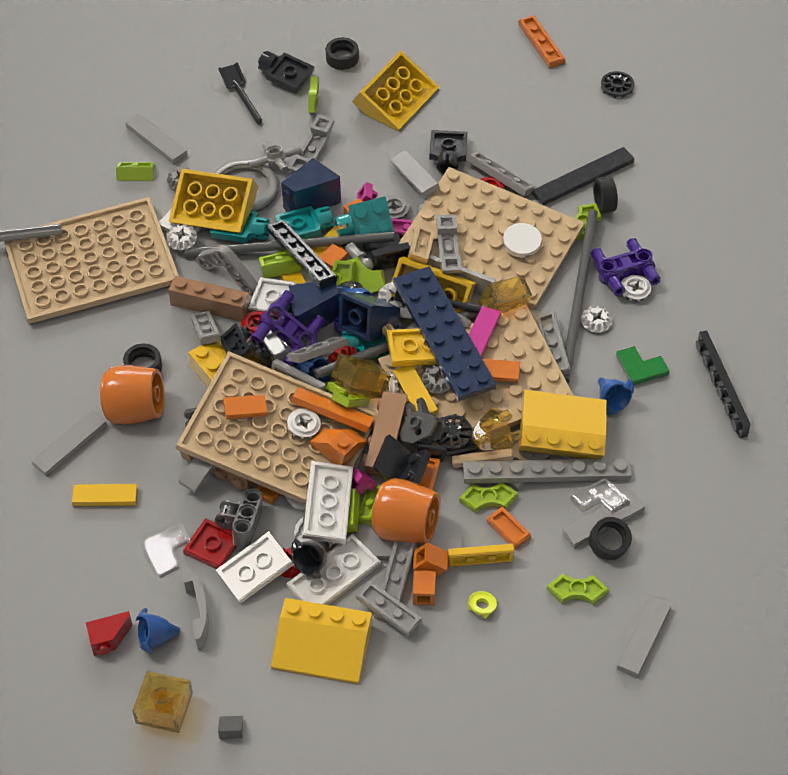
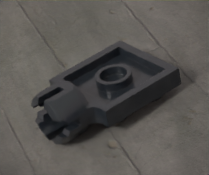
M264 51L258 60V69L266 73L267 80L294 93H297L314 72L313 65L285 52L279 56L270 51Z
M431 130L429 160L436 161V168L439 173L444 175L445 169L447 170L448 167L458 170V163L466 161L468 132Z

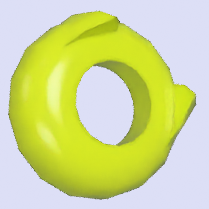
M485 591L474 592L468 601L469 611H473L484 619L493 613L497 607L495 597ZM478 602H484L488 605V607L482 609L479 608L476 604Z

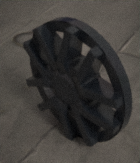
M609 72L602 77L601 89H603L604 94L607 93L614 96V98H624V96L632 93L634 80L629 74L624 72Z
M454 414L440 418L445 421L446 429L442 435L445 437L436 441L438 445L446 446L447 450H458L470 442L472 427L464 416ZM461 438H467L465 442L462 443ZM450 440L451 446L444 443ZM458 440L459 445L454 446L453 441Z

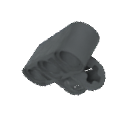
M257 489L246 490L241 502L232 500L222 501L219 506L220 512L215 517V523L219 527L232 530L233 544L239 548H244L251 544L262 513V493Z

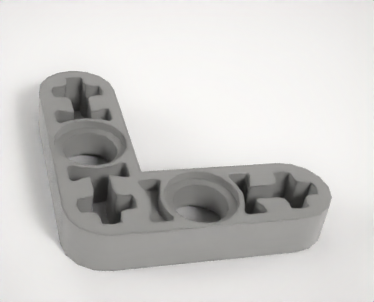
M220 245L204 250L196 257L198 265L203 269L209 270L223 266L244 292L252 294L258 285L257 281L230 247Z

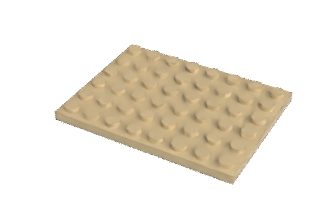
M448 167L438 183L440 188L431 193L398 244L408 242L411 246L414 231L418 224L435 231L430 254L439 257L436 215H456L457 241L462 267L496 279L495 293L536 309L580 232L583 230L585 222ZM516 223L536 226L542 238L540 249L536 254L532 256L527 255L523 258L511 255L503 245L505 231Z
M150 197L44 224H61V235L4 241L29 324L171 285L175 276H179Z
M526 304L501 313V317L482 356V359L520 361L518 383L495 381L496 389L459 402L451 389L441 394L428 391L438 409V413L433 416L441 418L442 416L457 414L464 416L469 421L472 427L470 442L476 440L473 432L478 422L480 428L486 433L481 437L479 434L478 439L520 424L524 390L574 396ZM471 324L469 328L464 327L468 335L473 327V324ZM390 354L378 358V363L383 372L391 371L393 374V370L402 367H392ZM422 365L423 367L417 371L421 381L422 374H424L426 368H430L433 365ZM440 373L435 377L436 384L441 379ZM398 383V393L404 394ZM461 438L462 443L465 442L467 438ZM450 440L444 443L451 446ZM458 440L453 441L454 446L459 445Z
M228 351L177 442L176 450L306 504L311 461L334 463L309 444V441L317 434H314L311 439L309 437L301 439L300 436H293V433L288 431V416L297 409H305L290 401L298 387L329 400H332V394ZM265 395L267 416L236 419L225 418L223 398ZM361 406L349 407L372 417H377L378 414ZM316 413L321 423L318 433L322 429H353L367 440L373 429L371 425L368 433H365ZM300 420L299 426H304V428L307 429L308 423L304 424L303 421ZM363 448L344 466L354 467Z

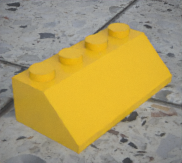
M405 256L399 258L393 278L430 265ZM430 266L448 299L470 303L477 282L452 273H442L441 269ZM454 308L455 312H457V313H461V312H464V311H465V310H461V309H456V308Z

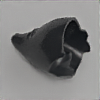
M295 538L291 546L295 567L308 578L320 579V571L326 565L329 543L313 540L300 542Z

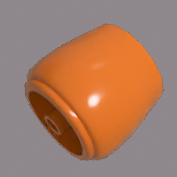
M118 365L110 367L103 374L100 383V402L105 418L111 423L119 425L136 424L162 416L165 394L163 379L158 369Z
M393 478L382 483L376 494L372 510L373 531L381 539L390 542L429 543L434 535L439 518L440 496L433 490L403 479Z

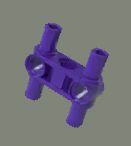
M631 238L627 241L626 246L630 252L606 258L601 248H595L591 252V256L596 263V270L599 273V281L609 285L615 296H620L625 292V287L621 281L631 275H645L652 286L657 285L661 281V277L655 270L652 252L641 248L636 238Z
M285 290L277 302L271 303L269 308L262 314L260 325L251 338L260 344L271 331L287 345L291 346L290 352L315 344L317 333L324 325L325 320L321 316L316 315L308 327H305L286 311V308L295 296L290 291ZM270 313L276 316V321L271 319ZM301 338L307 341V346L303 345ZM287 356L283 360L284 363L292 367L296 364V362L288 361Z

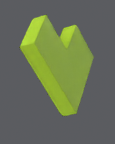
M340 381L328 382L326 387L327 390L333 393L331 399L347 408L368 406L371 400L368 396Z

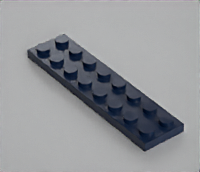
M430 266L393 278V284L416 326L420 329L422 337L425 339L428 348H430L457 401L459 402L496 389V383Z

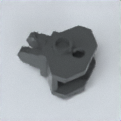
M422 397L416 399L418 411H416L412 402L406 404L408 416L405 417L406 421L399 432L401 440L418 446V443L431 444L440 440L446 429L445 421L433 416V413L428 411L426 402Z

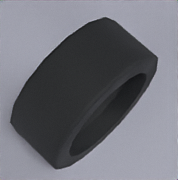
M340 37L331 40L325 48L326 61L331 67L345 70L354 67L358 63L359 48L354 40ZM340 50L351 52L350 55L344 57L336 56L333 53Z
M610 176L596 178L593 184V195L600 213L615 212L618 206V195L613 178Z
M141 343L130 347L125 352L123 357L124 365H131L139 357H150L155 362L147 368L158 369L161 373L163 367L161 355L155 346Z
M604 517L590 531L589 545L598 557L605 560H616L623 556L631 546V530L619 518ZM611 527L620 533L622 545L618 549L610 550L601 545L598 540V534L602 528Z

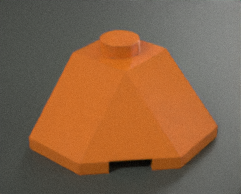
M322 429L309 441L311 446L337 465H345L368 443L365 438L353 429Z

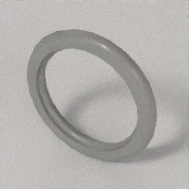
M251 160L230 162L220 167L215 173L226 175L234 170L250 169L248 161ZM266 165L251 168L263 173L269 181L268 193L254 203L251 211H259L268 206L278 192V179L274 172Z

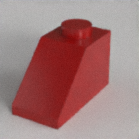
M129 611L86 622L94 656L106 655L118 648L133 626Z

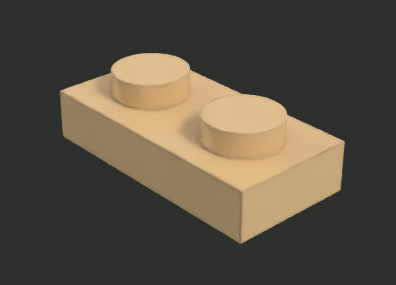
M417 224L408 258L424 264L427 263L435 235L434 230Z

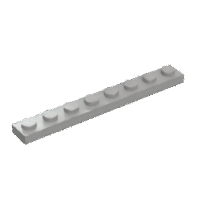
M629 458L464 461L462 464L464 484L630 480L632 476Z

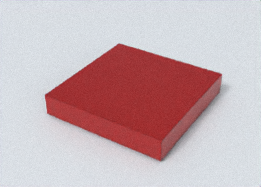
M205 518L183 549V554L214 569H218L228 561L237 546L233 544L232 530L221 528L215 522Z

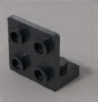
M394 233L395 241L362 244L367 258L372 260L374 264L373 271H375L376 269L383 270L395 267L398 264L399 258L404 256L408 258L409 243L398 244L401 239L398 233Z
M235 323L220 336L226 353L229 351L246 359L252 354L268 366H272L270 358L272 355L264 347V340L260 344L255 342L251 338L253 334L248 327H242Z
M387 435L375 460L373 469L387 481L396 478L419 485L432 454L427 449L411 453L394 437Z

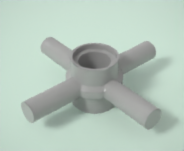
M264 142L262 147L266 151V156L248 161V165L251 169L268 163L270 169H280L282 173H287L289 169L284 163L285 158L302 153V149L298 146L283 151L279 145H270L268 142Z

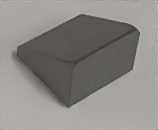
M220 716L218 726L219 739L242 738L243 716Z

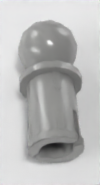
M349 243L346 246L345 251L348 252L352 259L360 257L365 267L370 270L373 269L374 264L370 258H367L366 253L361 252L354 243Z

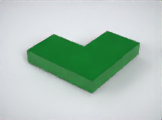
M635 346L616 351V357L628 380L631 379L634 385L669 375V369L662 356L643 361Z

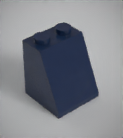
M314 158L281 182L283 208L286 212L309 206L316 210L317 208L331 207L341 203L340 176Z
M315 282L288 286L289 291L295 296L290 303L291 315L305 327H308L316 315L321 316L325 320L321 329L334 322L339 316L340 293L342 290L341 286H337L336 282L321 288Z
M340 293L339 329L370 342L383 335L382 328L387 324H391L394 328L399 326L400 307L370 294Z

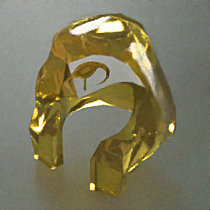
M497 407L491 408L484 413L474 426L472 436L474 443L479 449L484 451L509 449L522 439L519 430L511 433L506 421L512 417L508 409L502 411Z

